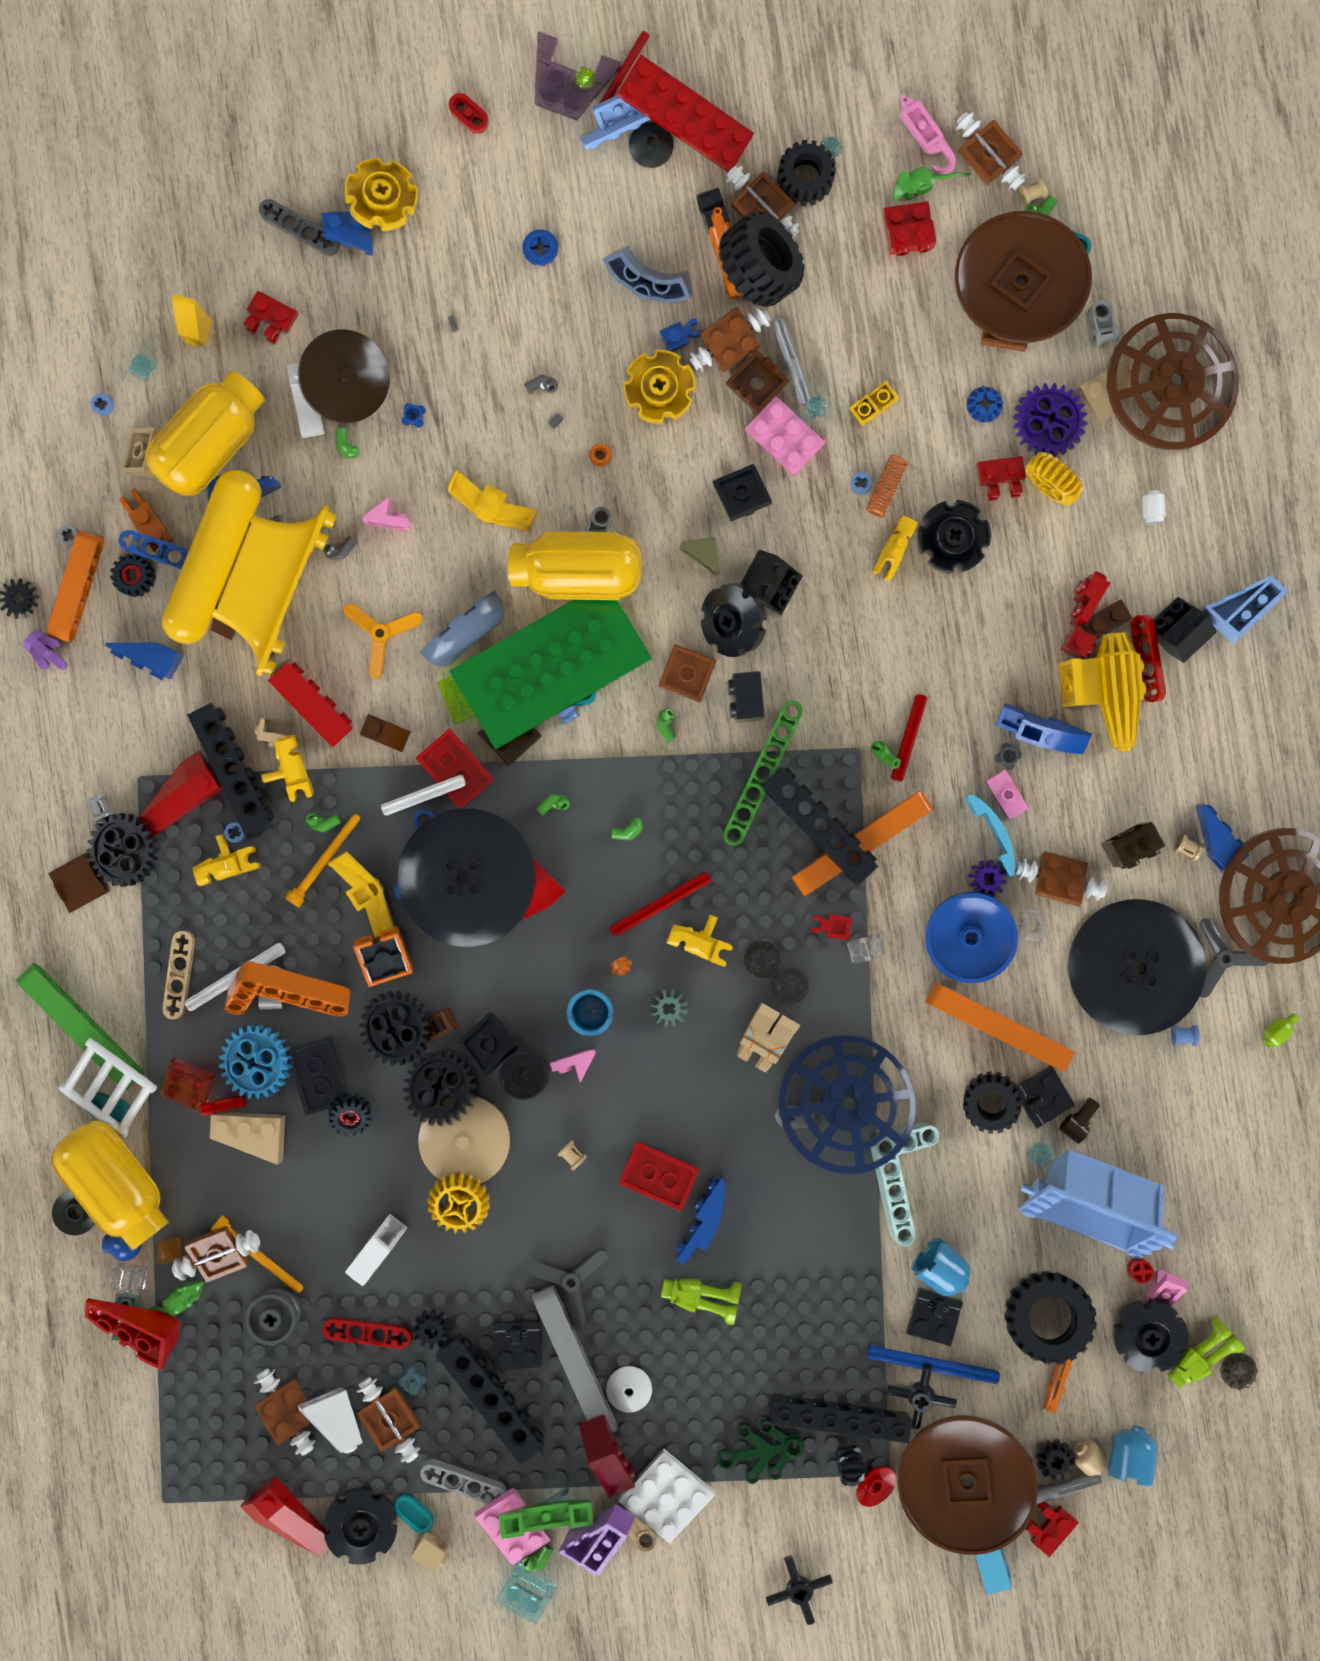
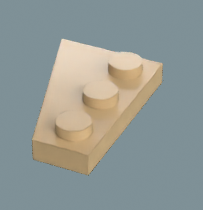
M1131 357L1120 362L1118 365V391L1131 387V370L1135 360ZM1143 363L1140 366L1139 383L1150 372ZM1107 370L1078 387L1100 427L1113 413L1107 391Z

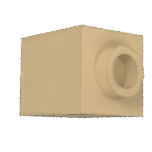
M428 1531L422 1535L414 1547L410 1558L434 1573L438 1566L442 1567L449 1556L446 1554L449 1545Z

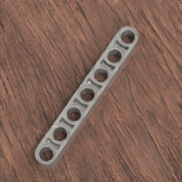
M552 1285L532 1294L534 1304L586 1419L590 1420L604 1414L612 1431H617L618 1426L556 1287Z

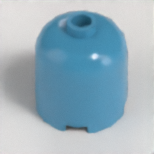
M590 988L580 991L573 996L568 1004V1022L581 1035L593 1036L601 1034L612 1022L613 1008L611 1000L605 993L597 989Z
M940 1237L927 1243L929 1248L924 1254L919 1252L913 1262L912 1270L915 1272L913 1275L942 1296H954L959 1292L965 1291L969 1285L968 1280L971 1273L969 1263Z
M1132 1425V1429L1120 1430L1115 1435L1108 1464V1474L1125 1482H1127V1477L1136 1479L1137 1485H1153L1158 1444L1151 1435L1145 1433V1428Z

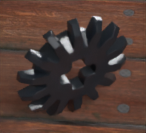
M19 578L17 584H15L14 579H11V587L4 583L3 586L7 591H0V594L4 595V598L0 599V603H5L0 609L3 611L8 608L6 614L8 617L13 612L14 619H18L20 613L23 618H27L25 612L28 611L33 614L34 611L31 609V606L38 607V604L34 603L33 599L39 598V595L32 594L37 589L36 587L29 589L28 587L31 584L29 581L22 585L23 579ZM17 592H20V596L24 597V600L20 601L19 605H16V601L12 600V597L16 596Z

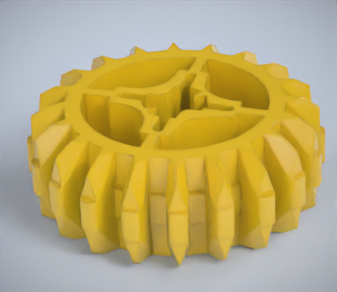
M1038 452L1025 467L1026 475L1033 485L1056 503L1070 506L1079 498L1083 491V484L1080 478L1076 476V473L1051 454Z
M462 1171L459 1177H456L453 1172L450 1175V1179L444 1175L441 1181L437 1180L434 1187L430 1190L427 1202L430 1204L428 1211L432 1213V1220H438V1227L444 1224L446 1225V1231L454 1228L456 1234L458 1229H462L465 1234L468 1227L474 1230L476 1224L481 1225L483 1223V1218L487 1217V1210L490 1208L488 1201L490 1196L489 1193H485L486 1186H480V1179L473 1181L472 1174L466 1178ZM447 1193L448 1200L446 1204L442 1205L441 1197ZM475 1200L477 1207L470 1212V1205Z

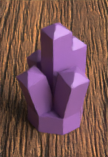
M39 629L30 633L24 640L23 647L30 652L41 669H48L50 666L47 659L61 670L67 668L68 663L51 648L58 649L60 641L46 636Z

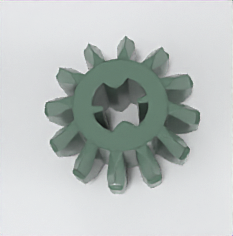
M662 989L663 998L657 994L654 995V998L659 1003L650 1002L651 1007L658 1008L651 1011L650 1014L651 1016L659 1014L655 1020L657 1024L662 1019H665L663 1027L668 1026V1020H671L672 1026L676 1027V1018L680 1022L684 1021L680 1013L688 1014L687 1009L680 1008L687 1005L688 1002L687 1000L679 1002L683 996L681 992L675 998L673 997L675 989L670 990V996H667L666 990ZM665 1003L668 1005L673 1003L675 1011L673 1013L670 1011L665 1013L663 1005Z

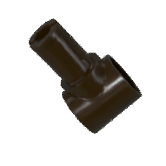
M1088 1098L1078 1113L1069 1114L1063 1120L1059 1130L1074 1142L1080 1144L1089 1134V1120L1101 1105L1092 1098Z

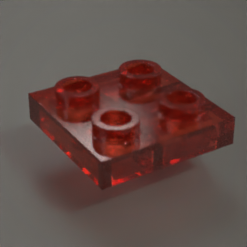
M173 1057L168 1066L161 1096L200 1112V1104L209 1100L216 1075Z

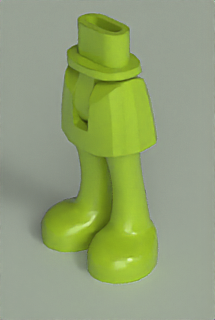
M675 1278V1281L665 1279L661 1297L671 1299L670 1303L674 1302L676 1305L691 1312L700 1309L722 1316L728 1325H734L737 1306L732 1304L738 1305L742 1283L734 1282L728 1289H719L701 1284V1279L678 1280ZM701 1296L725 1300L732 1304L723 1305L702 1299Z
M1217 1315L1211 1320L1213 1325L1211 1335L1194 1348L1188 1347L1183 1352L1182 1359L1167 1374L1179 1389L1186 1383L1190 1385L1191 1382L1212 1373L1211 1367L1228 1354L1233 1352L1241 1353L1246 1349ZM1226 1339L1225 1343L1221 1347H1219L1210 1355L1203 1358V1356L1208 1351H1210L1214 1346H1216L1218 1343Z

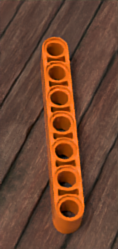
M919 790L862 828L854 836L861 842L859 847L864 852L867 850L871 852L934 808L923 791ZM855 851L848 853L847 860L850 864L858 861L859 857ZM824 854L791 878L803 896H806L842 871Z
M934 982L925 1000V1003L1063 1072H1066L1075 1054L1074 1051Z

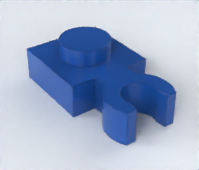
M697 319L689 320L685 327L682 326L681 322H678L660 330V335L668 351L674 352L689 345V337H700L699 332L702 331L701 329L698 331L691 329L693 325L697 324Z

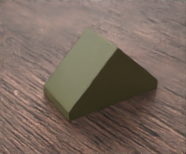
M715 537L683 541L680 544V550L714 575H717L719 563Z

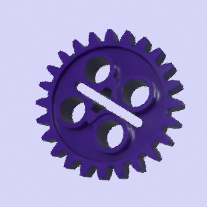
M1044 383L1042 390L1036 385L1033 388V393L1028 390L1025 393L1026 398L1021 397L1019 400L1021 405L1015 407V410L1019 413L1014 414L1012 419L1018 421L1013 425V428L1020 430L1015 437H1023L1020 445L1029 444L1026 451L1035 448V455L1043 451L1047 454L1051 452L1052 456L1056 457L1058 450L1062 455H1065L1067 452L1066 447L1072 450L1075 447L1073 443L1078 444L1081 441L1079 436H1083L1086 431L1080 427L1087 425L1088 422L1082 420V418L1086 417L1087 413L1080 411L1085 404H1077L1080 396L1071 397L1072 389L1066 393L1064 392L1065 385L1058 390L1056 383H1053L1050 389L1047 383ZM1041 401L1045 402L1048 405V410H1042L1038 403ZM1060 410H1066L1069 413V418H1063L1060 415ZM1048 417H1051V418H1052V419H1051L1052 424H1049V423H1048V420H1049V419H1047ZM1030 423H1037L1040 426V431L1032 430ZM1052 431H1058L1061 434V439L1053 438Z

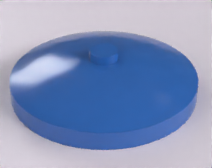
M963 892L945 899L935 908L926 926L925 942L929 957L944 975L959 982L980 983L998 976L1009 966L1017 950L1018 931L1011 913L999 900L980 892Z

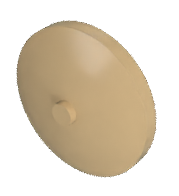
M477 1096L476 1099H470L469 1102L472 1103L473 1107H465L468 1114L460 1113V1121L453 1117L452 1125L447 1124L445 1120L442 1127L438 1126L437 1120L433 1126L428 1124V1119L425 1123L422 1122L418 1138L420 1155L427 1169L439 1180H442L444 1175L450 1179V1175L453 1172L456 1177H459L463 1171L464 1177L468 1178L472 1174L473 1181L480 1179L481 1183L492 1178L503 1166L510 1149V1130L502 1112L489 1100ZM452 1097L445 1099L444 1108L452 1105Z

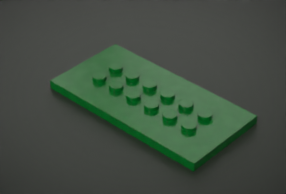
M572 600L449 670V673L494 749L497 750L561 711L652 660V657L618 600Z

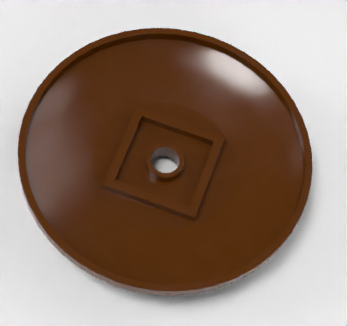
M1013 211L997 215L985 221L968 236L956 261L954 281L960 305L969 319L981 330L1007 342L1035 343L1060 334L1079 317L1091 291L1092 269L1085 247L1077 235L1065 224L1042 213ZM1023 277L1026 279L1027 284L1019 286L1015 279Z
M968 1415L951 1416L937 1420L924 1427L907 1445L898 1470V1493L907 1518L924 1538L934 1545L953 1553L981 1555L1002 1549L1019 1537L1028 1526L1035 1511L1038 1493L1037 1478L1029 1454L1019 1440L1008 1430L984 1418ZM964 1476H969L974 1480V1483L971 1486H964L961 1483V1479Z

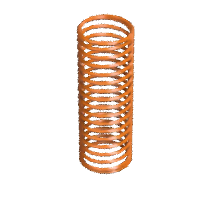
M896 455L889 456L890 458L886 462L884 471L880 475V481L876 484L873 491L874 494H872L869 504H867L868 507L865 508L867 512L877 517H884V512H887V505H890V499L893 498V492H896L895 489L899 485V479H902L901 476L905 472L903 469H906L905 466H908L906 460ZM868 509H871L872 511H874V512H876V513H878V514H880V515L874 514V513L870 512Z

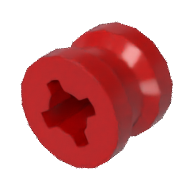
M1132 1258L1127 1264V1272L1136 1282L1145 1284L1152 1280L1154 1269L1145 1259Z

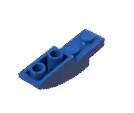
M1007 703L1004 704L996 726L1015 733L1016 739L1039 747L1073 754H1083L1092 736V733L1050 716L1046 720Z
M722 1175L718 1179L713 1178L707 1187L709 1192L706 1197H700L694 1206V1209H696L695 1217L700 1221H695L688 1231L690 1236L686 1241L682 1240L675 1250L677 1252V1261L685 1265L697 1246L703 1251L707 1249L718 1228L725 1200V1178Z

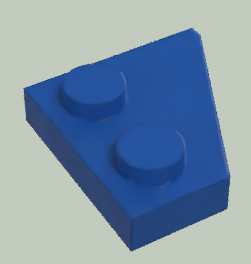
M350 211L321 213L325 239L340 242L343 246L351 249L356 247L366 251V255H373L370 228L363 226L355 220Z

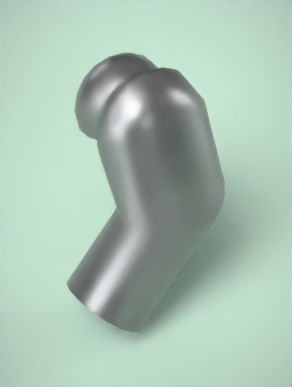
M542 374L526 382L524 386L529 394L538 389L554 393L558 389V382L554 378Z
M348 536L342 545L326 544L323 552L327 558L344 559L358 542Z

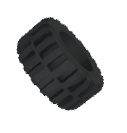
M751 212L745 215L723 233L719 244V259L723 263L722 269L726 272L728 281L732 282L735 286L734 289L741 293L744 299L752 301V304L757 306L770 307L776 305L800 287L804 277L805 266L802 263V253L799 252V246L793 240V235L790 231H787L781 222H777L775 217L767 216V213Z
M1042 1271L1041 1274L1033 1273L1030 1274L1029 1278L1021 1279L1018 1282L1019 1285L1011 1290V1297L1006 1300L1005 1304L1007 1310L1004 1312V1319L1007 1322L1006 1328L1012 1340L1024 1354H1027L1035 1361H1042L1044 1364L1051 1365L1052 1362H1056L1059 1365L1065 1364V1360L1068 1359L1071 1361L1075 1360L1079 1352L1084 1353L1088 1349L1085 1346L1088 1342L1092 1343L1094 1338L1092 1335L1093 1329L1096 1330L1097 1322L1094 1319V1316H1097L1096 1310L1092 1306L1093 1301L1090 1296L1074 1280L1057 1272ZM1045 1296H1056L1063 1299L1071 1311V1322L1068 1329L1061 1336L1054 1339H1044L1034 1333L1029 1323V1313L1032 1306L1037 1300Z

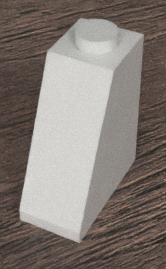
M389 1214L345 1273L354 1281L364 1286L408 1227Z
M342 1387L297 1405L299 1411L341 1453L353 1452L357 1449L358 1445L363 1443L347 1392Z

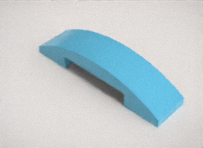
M972 794L965 796L964 798L973 816L984 815L1003 851L1002 854L996 856V859L1002 865V871H1006L1005 876L1012 877L1015 872V859L1012 844L1005 827L986 803Z

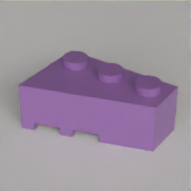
M615 1504L593 1517L594 1525L578 1527L569 1531L559 1553L598 1577L626 1539L635 1516Z

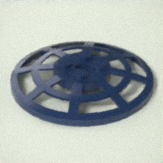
M848 1035L834 1036L822 1039L807 1047L790 1064L783 1077L779 1092V1115L789 1141L798 1153L810 1163L832 1173L846 1175L861 1174L886 1164L904 1147L915 1122V1093L906 1070L887 1049L861 1037ZM841 1042L860 1043L872 1047L878 1052L872 1061L860 1056L844 1055ZM832 1044L835 1057L823 1061L813 1071L800 1064L813 1051ZM885 1057L892 1061L905 1081L906 1090H894L889 1077L880 1068ZM846 1062L859 1063L868 1068L862 1077L849 1075ZM837 1063L839 1077L828 1082L819 1076V1073L825 1068ZM794 1072H797L807 1079L802 1090L801 1106L787 1109L789 1084ZM875 1073L883 1080L888 1092L875 1093L873 1087L869 1084ZM814 1083L824 1091L821 1103L809 1105V1092ZM845 1097L854 1099L855 1107L853 1109H847L844 1106L843 1100ZM909 1099V1119L906 1130L901 1136L892 1128L897 1113V1100ZM890 1101V1113L885 1123L875 1115L877 1103ZM823 1112L826 1120L830 1123L824 1133L817 1128L811 1114ZM804 1117L809 1130L818 1139L811 1151L798 1139L789 1118ZM871 1123L880 1130V1133L873 1139L862 1143L860 1129ZM837 1129L851 1132L853 1145L841 1144L831 1140ZM885 1136L897 1144L884 1157L865 1165L863 1150L875 1146ZM826 1146L838 1151L854 1152L856 1166L835 1165L819 1158V1155Z

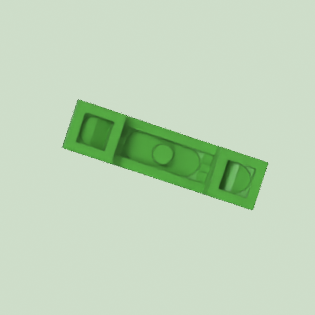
M591 1500L545 1502L499 1514L501 1539L525 1536V1532L571 1525V1528L594 1525Z

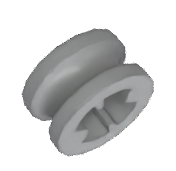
M64 525L58 531V539L62 544L72 547L79 530L71 525ZM70 530H72L71 534L74 535L73 540L69 539V542H67L68 538L65 537L66 532L70 533Z

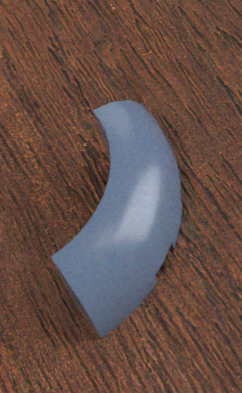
M629 245L602 259L619 284L622 283L632 291V294L640 298L661 301L663 303H675L692 297V284L687 271L667 274L652 270L637 259Z
M492 591L474 603L473 607L465 612L464 615L461 613L448 624L449 627L439 635L437 634L420 653L429 662L437 666L452 665L472 644L501 624L504 618V609L496 592Z

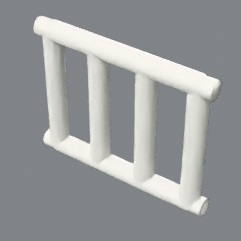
M89 1038L85 1044L88 1047L66 1083H62L58 1089L125 1138L130 1132L128 1130L130 1124L150 1092L156 1091L157 1086L98 1042ZM96 1053L106 1061L83 1097L73 1088L92 1056ZM114 1066L124 1075L101 1110L92 1103V1100ZM133 1080L143 1088L121 1123H119L109 1115L130 1081Z

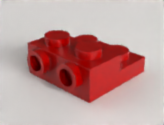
M929 201L884 207L883 215L889 255L905 256L912 251L926 253L935 247L936 235L934 222L931 220Z
M1095 571L1093 575L1086 576L1083 581L1081 580L1074 589L1076 595L1073 600L1078 602L1079 605L1077 604L1070 613V616L1073 618L1069 624L1079 627L1088 622L1111 582L1106 580L1107 577L1104 574Z

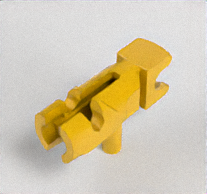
M904 515L898 518L892 530L895 534H892L885 543L871 571L873 574H879L884 563L890 561L891 567L888 568L883 579L887 581L892 580L908 545V539L912 537L918 522Z
M295 734L276 739V759L279 760L281 767L277 771L262 774L264 783L284 778L291 802L295 801L297 797L296 790L302 789L308 798L314 795L310 778H308L301 752L292 751L298 746Z
M221 834L215 836L221 852L218 854L219 857L215 859L208 858L194 866L193 873L198 886H203L212 882V874L216 880H223L259 869L261 864H251L248 861V856L256 851L255 846H249L230 853L225 835Z
M709 915L704 930H700V932L694 931L692 927L673 924L666 942L678 947L679 943L684 940V951L723 967L726 966V962L719 958V952L722 949L729 951L733 949V945L711 937L718 917Z

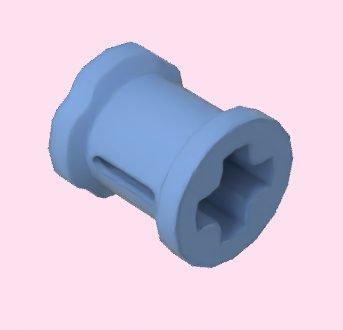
M1178 1025L1172 1026V1044L1178 1046L1179 1043H1190L1192 1046H1197L1199 1042L1198 1026L1193 1025L1191 1028H1179Z

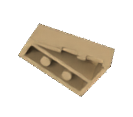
M240 1112L214 1113L211 1115L210 1139L278 1165L284 1158L286 1115Z

